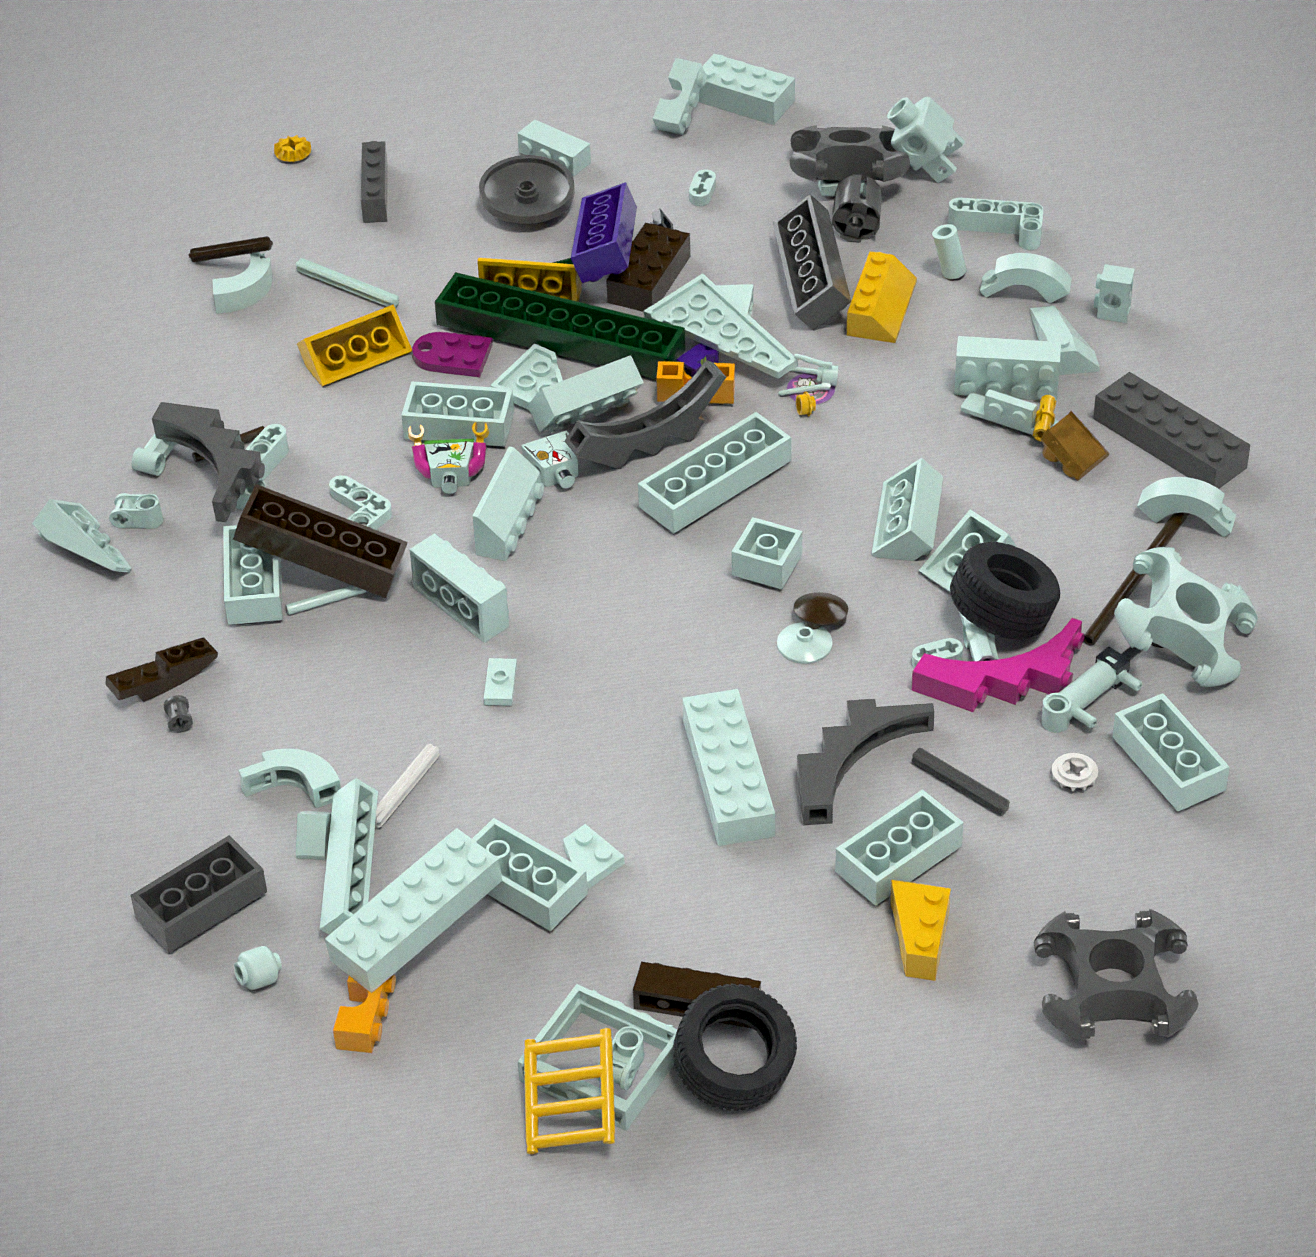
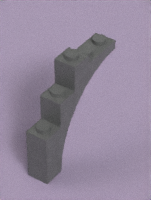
M706 360L697 373L678 392L658 406L632 418L611 423H590L578 420L564 442L577 457L621 469L634 449L657 455L670 435L692 441L705 422L701 417L702 412L726 379V376L713 362Z
M161 402L152 417L156 438L186 446L203 456L214 467L218 475V485L212 500L216 521L227 522L231 512H234L240 495L244 494L246 488H254L259 479H262L264 476L265 465L261 461L260 452L244 449V442H241L239 430L224 428V422L221 421L219 409Z
M875 699L847 700V726L822 727V753L797 754V780L803 826L833 824V802L838 786L844 775L857 760L872 749L906 735L934 731L935 711L933 703L876 707Z

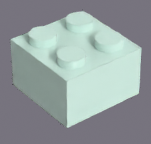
M752 517L732 550V575L783 589L802 556L803 531Z

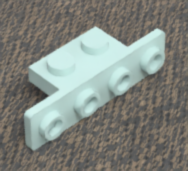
M989 389L985 396L970 393L961 405L962 412L1033 435L1036 424V404ZM1055 420L1052 426H1054L1059 421Z

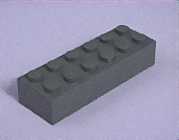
M809 194L776 219L773 225L794 315L814 330L827 322L837 312L846 308L851 303V298L829 211Z
M1130 371L1095 395L1094 420L1188 478L1204 481L1220 489L1247 469L1250 452L1249 443Z

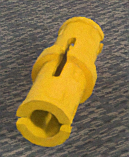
M1044 395L1040 398V406L1036 412L1033 436L1038 441H1041L1046 430L1050 429L1055 421L1054 410L1057 401L1051 395Z

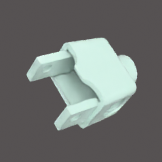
M907 97L898 101L887 115V118L896 126L891 140L892 147L896 151L904 152L909 156L910 166L915 171L922 167L937 183L955 173L957 168L946 157L962 147L965 141L953 130L954 119L930 97H924L915 104ZM940 166L945 167L946 170L940 169Z

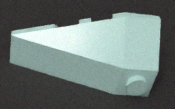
M1055 306L1030 308L1038 340L1061 342L1059 375L1100 371L1095 351Z
M49 499L32 523L39 530V536L47 542L55 543L112 571L129 573L132 569L120 551L108 544L111 539L107 534L99 532V522L81 503Z

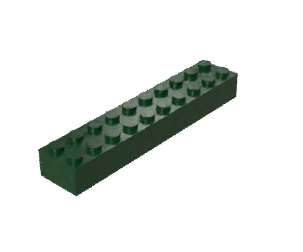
M457 272L454 273L435 300L437 325L528 348L537 344L555 352L557 355L601 366L631 355L639 374L657 379L658 361L676 362V359L686 351L684 327Z

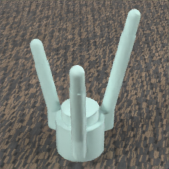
M795 354L794 358L821 367H818V369L796 367L791 371L817 375V382H822V384L781 390L778 394L782 396L815 390H830V385L837 386L838 366L832 365V362Z

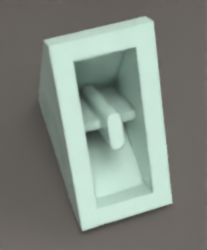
M304 811L297 813L296 859H326L332 812Z

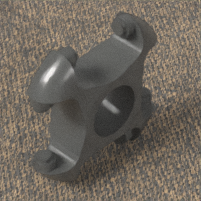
M817 125L795 131L790 139L791 148L795 151L790 157L791 170L796 175L814 182L817 180L842 181L851 175H862L861 180H865L868 176L874 180L886 182L905 174L910 167V160L906 153L896 151L891 145L895 128L883 125L882 128H817Z
M1152 909L1135 913L1136 928L1119 931L1080 929L1079 915L1066 913V911L1062 912L1041 929L1034 940V948L1038 957L1047 958L1051 955H1057L1066 961L1074 980L1076 993L1069 1000H1063L1055 994L1045 995L1042 1000V1013L1056 1028L1078 1041L1095 1036L1094 1021L1116 1019L1152 1021V1034L1157 1035V1037L1165 1036L1167 1039L1179 1031L1191 1019L1199 1003L1196 994L1192 990H1184L1177 996L1168 994L1158 973L1154 957L1160 952L1167 951L1175 954L1184 953L1188 946L1186 932L1172 920ZM1105 969H1118L1131 974L1134 978L1129 981L1115 982L1100 977L1096 972Z

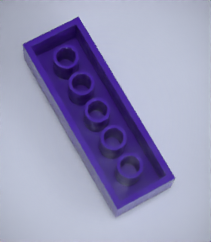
M626 182L581 199L571 260L582 283L588 281L596 282L610 273L619 274L629 265L637 205Z

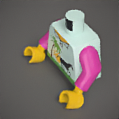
M474 422L472 425L476 442H474V438L424 441L423 445L421 442L424 437L423 426H419V435H413L410 426L408 437L414 442L412 452L416 469L425 478L431 480L433 487H442V490L448 494L456 492L457 487L469 485L471 477L475 476L485 464L486 443H484V439L489 435L487 424L485 423V429L480 433L477 432V423Z

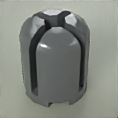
M851 175L839 182L836 188L832 226L834 225L835 230L840 234V238L849 242L860 243L861 239L869 238L873 234L875 236L880 228L882 191L878 183L867 176L863 186V195L860 196L862 175Z

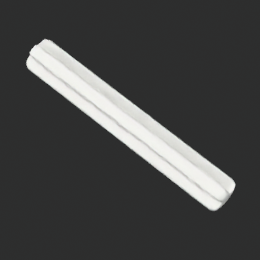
M427 744L377 804L375 828L383 826L440 756L437 746Z

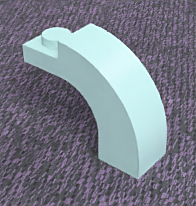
M265 253L250 254L249 267L239 275L212 279L217 314L247 308L257 303L268 293L272 285L273 275L270 258H266Z
M1014 253L998 258L995 270H989L983 275L980 292L985 297H988L1011 285H1026L1036 289L1050 304L1070 294L1072 278L1059 264L1047 257L1031 253Z
M1188 477L1165 478L1150 484L1142 490L1137 505L1155 523L1170 514L1178 512L1196 515L1223 537L1231 533L1236 514L1222 503L1225 493L1209 483Z
M275 749L263 752V762L239 770L242 791L246 797L276 786L290 785L304 790L309 795L315 808H319L333 803V794L341 789L338 775L326 760L314 753L300 749Z

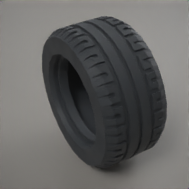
M725 984L723 987L720 985L703 992L702 995L700 994L688 1006L675 1035L673 1057L676 1071L679 1073L678 1076L682 1079L683 1084L687 1086L686 1088L692 1091L694 1096L698 1097L697 1099L704 1100V1103L707 1105L711 1104L712 1107L717 1106L722 1110L724 1108L729 1111L731 1109L738 1111L739 1109L746 1110L747 1108L752 1109L754 1106L758 1107L761 1103L763 1104L770 1100L780 1090L795 1060L797 1037L795 1036L796 1031L793 1029L794 1024L791 1022L790 1016L787 1015L786 1009H783V1006L778 1004V1001L775 998L773 999L771 995L765 994L763 990L760 991L758 988H751L749 985ZM733 1020L747 1024L757 1031L765 1043L767 1052L765 1065L753 1073L737 1075L723 1071L711 1062L704 1051L702 1042L704 1031L721 1021Z

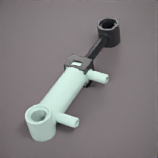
M1153 642L1151 644L1152 646L1157 648H1164ZM1109 646L1096 656L1093 666L1059 693H1051L1044 698L1042 726L1050 732H1063L1067 730L1070 720L1074 717L1089 728H1093L1097 723V719L1083 710L1110 687L1116 690L1124 683L1135 691L1141 689L1142 681L1129 674L1130 660L1143 650H1139L1136 647L1131 648L1130 646L1120 654Z

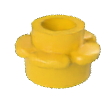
M808 392L796 396V409L799 415H807L809 417L812 411L816 410L815 398L810 396Z

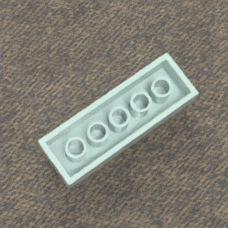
M755 412L639 482V507L672 533H675L790 462L792 437Z
M733 689L683 697V722L718 846L775 837V811L739 690Z
M456 828L325 938L330 961L372 993L502 882L499 859Z

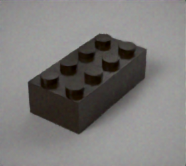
M645 222L632 241L628 267L619 274L611 273L606 279L607 303L644 312V310L662 300L691 257L690 233Z

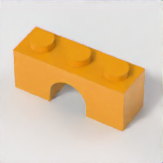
M658 361L657 402L666 401L692 378L684 371V362ZM714 363L726 376V379L709 403L734 404L735 363Z
M392 975L372 993L348 976L350 1001L362 1002V1004L355 1007H339L333 1028L336 1049L365 1053L373 1052L375 1041L381 1040L382 1017H387L389 999L387 998L389 993L394 992L395 975Z

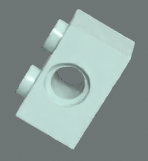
M1104 265L1103 273L1097 275L1095 286L1096 289H1100L1094 299V308H1098L1097 319L1127 323L1131 309L1134 268Z

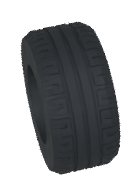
M1001 542L980 543L968 549L950 583L953 603L968 621L993 635L1017 640L1031 638L1045 629L1060 600L1061 594L1056 576L1043 561L1021 548Z

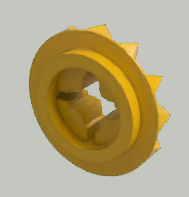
M298 135L294 137L287 136L286 139L280 138L279 142L274 144L275 156L286 162L300 161L311 153V143L306 140V137L299 138Z

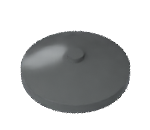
M521 155L503 159L489 167L479 182V196L483 207L490 214L501 220L518 224L540 223L557 217L571 205L575 194L574 179L570 171L553 159L536 155Z

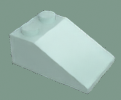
M970 509L919 569V572L950 592V583L968 549L985 542H1001L1017 546L1008 533Z

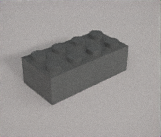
M228 835L130 896L135 918L170 953L265 894L267 887L263 868Z

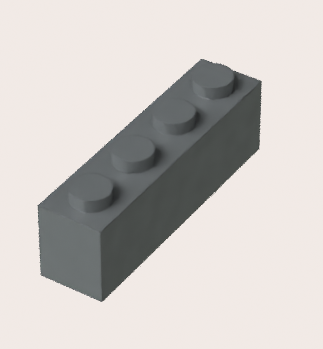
M385 141L362 142L361 206L363 223L387 222L388 162Z

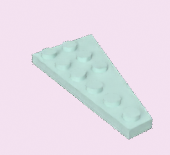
M703 273L644 310V318L684 327L686 337L778 379L798 366V359L794 358L793 354Z

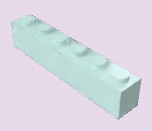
M357 778L333 794L320 930L329 935L367 904L369 899L378 791Z

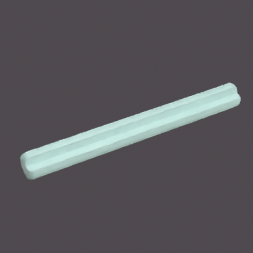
M300 258L296 262V270L300 273L386 307L393 304L396 307L399 304V296L304 258Z

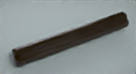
M264 236L190 249L188 256L195 263L271 250L273 241H271L270 237Z

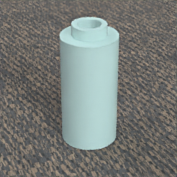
M951 224L941 225L933 231L932 235L942 274L948 279L961 278L966 273L967 268L957 228Z

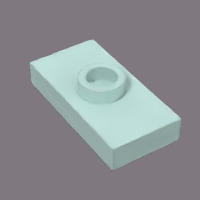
M489 658L484 705L512 706L517 659Z

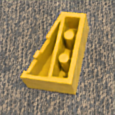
M891 880L890 904L894 914L895 928L898 933L899 948L906 977L936 981L950 911L951 888Z

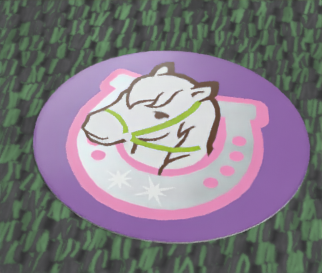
M805 373L791 379L787 385V390L822 384V382H817V375ZM830 385V390H815L808 393L810 396H814L816 405L828 401L834 395L835 386ZM803 393L791 394L789 397L796 401V396Z

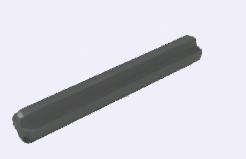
M918 748L913 753L912 762L999 815H1003L1008 811L1010 801L923 748Z

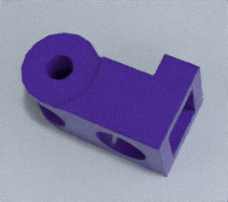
M699 343L677 358L676 362H684V371L687 375L693 377L706 360L719 363V351Z

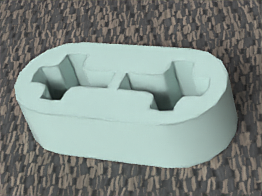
M699 170L696 172L689 188V201L691 204L704 206L711 201L716 187V175L713 171Z
M946 638L917 646L912 652V666L915 668L924 653L945 659L962 661L963 645L957 639Z

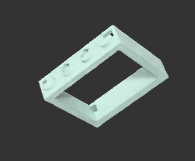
M576 984L534 1039L536 1043L562 1039L582 1013L617 1030L628 1026L635 1027L641 1031L644 1042L663 1050L627 1100L614 1095L615 1126L627 1131L674 1065L673 1045L677 1029L673 1028V1025H666L653 1019L644 1012L640 1013L620 1001H613L600 995L595 990L591 991ZM524 1054L518 1060L519 1081L525 1083ZM550 1054L537 1055V1073L558 1071L560 1069L544 1062ZM584 1080L537 1086L538 1090L562 1101L601 1096V1088ZM602 1109L585 1111L602 1119Z

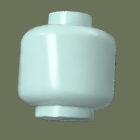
M260 946L240 953L237 962L234 964V971L238 982L251 990L275 983L278 978V970L282 969L279 955L276 952L272 953L266 946Z

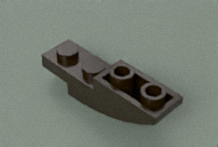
M204 637L157 651L155 661L107 675L105 685L119 701L138 695L142 701H146L194 677L218 657V652Z

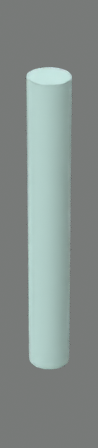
M351 585L285 605L288 615L359 595L365 593L366 590Z

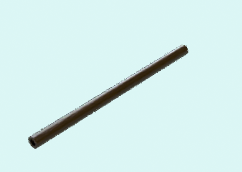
M1173 513L1147 550L1166 547L1190 513ZM1134 569L1131 570L1084 634L1085 644L1093 646L1115 617L1114 613L1118 603L1122 599L1129 598L1145 574L1136 573Z

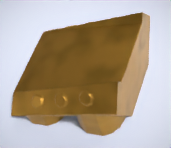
M1072 411L1050 429H1047L1041 438L1044 445L1043 457L1050 462L1059 461L1063 465V472L1077 481L1110 454Z

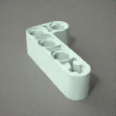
M954 198L949 202L948 224L954 225L957 230L1019 234V246L1021 248L1035 250L1040 247L1043 207L1038 203L974 198Z
M271 424L265 427L245 449L260 452L261 461L265 465L264 476L257 483L260 486L266 487L264 480L289 452L286 429L280 424ZM246 488L244 494L240 495L236 505L237 509H244L254 488Z

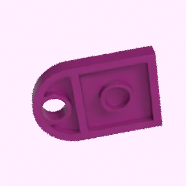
M448 332L428 333L419 337L414 342L412 347L413 360L418 367L426 371L480 378L493 346L492 338Z

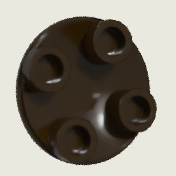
M814 592L799 597L794 603V612L801 620L805 621V627L818 629L821 625H842L846 623L848 605L836 595Z

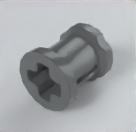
M175 695L165 700L163 705L164 711L169 716L167 720L168 728L177 733L189 730L193 724V719L188 714V699L181 695Z

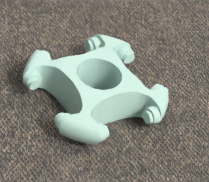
M1158 547L1137 554L1133 561L1134 571L1139 574H1147L1152 579L1149 608L1135 605L1133 601L1125 598L1118 603L1114 613L1118 626L1131 648L1136 647L1139 650L1147 651L1153 642L1171 650L1183 660L1196 667L1191 677L1201 687L1219 686L1237 679L1241 671L1240 662L1230 657L1224 649L1226 623L1230 621L1236 625L1240 632L1249 634L1254 630L1258 619L1255 608L1240 585L1236 586L1226 582L1220 589L1190 572L1179 564L1182 557L1179 556L1180 554L1175 551L1174 547ZM1182 610L1185 611L1188 615H1190V616L1192 617V619H1190L1188 616H1186V615L1182 612Z

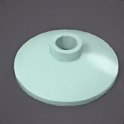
M800 622L784 628L778 636L777 647L781 655L792 662L800 664L815 663L824 659L832 649V637L822 626L818 629H811L805 627V622Z

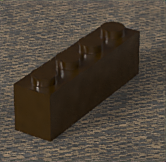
M641 961L633 987L634 1009L683 1017L692 1001L713 987L716 988V986L720 985L723 987L725 984H743L744 986L749 985L751 988H758L761 991V981L747 977L740 978L716 972L710 973ZM733 1020L717 1022L722 1024L751 1028L745 1023Z

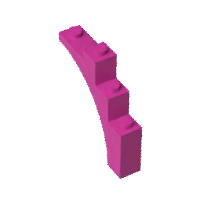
M1071 618L1062 631L1048 642L1029 652L1010 658L992 661H960L924 653L912 671V691L970 712H974L979 703H984L987 695L1016 705L1022 695H1027L1029 688L1048 695L1059 693L1073 679L1070 666L1074 650L1080 649L1084 641V633H1081L1082 621Z

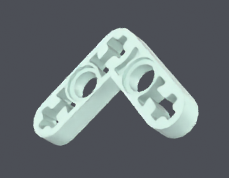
M340 475L330 480L331 497L355 511L347 519L357 523L366 522L368 523L367 527L377 530L392 517L391 503L385 497L348 476ZM358 497H365V498H367V499L364 500V501H355V500H354V499H356V498H358Z

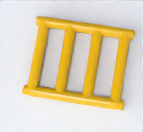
M600 1029V1034L537 1043L534 1039H526L524 1041L527 1154H536L538 1149L595 1141H603L604 1144H614L615 1110L611 1029ZM600 1047V1065L537 1073V1055ZM601 1078V1096L538 1104L537 1086ZM602 1109V1128L539 1136L538 1117Z

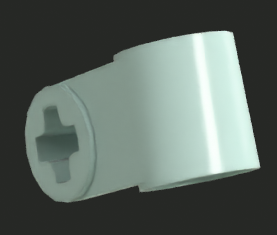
M119 494L114 501L115 509L111 511L109 516L110 522L118 528L154 529L159 527L164 519L159 499L154 494Z
M631 1026L620 1029L612 1041L614 1083L620 1084L621 1089L624 1090L629 1089L635 1074L645 1057L643 1035L639 1029Z

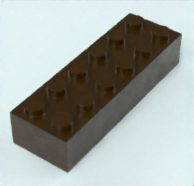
M258 484L255 485L240 515L233 540L384 598L388 595L408 544L404 540Z

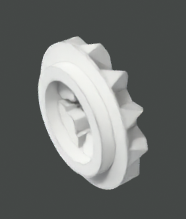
M1079 753L1064 754L1058 757L1052 765L1053 780L1059 782L1061 788L1068 786L1072 791L1076 788H1081L1085 791L1088 785L1094 786L1095 780L1098 777V767L1086 755ZM1070 768L1072 771L1074 770L1075 773H1080V776L1078 777L1075 776V774H1070Z

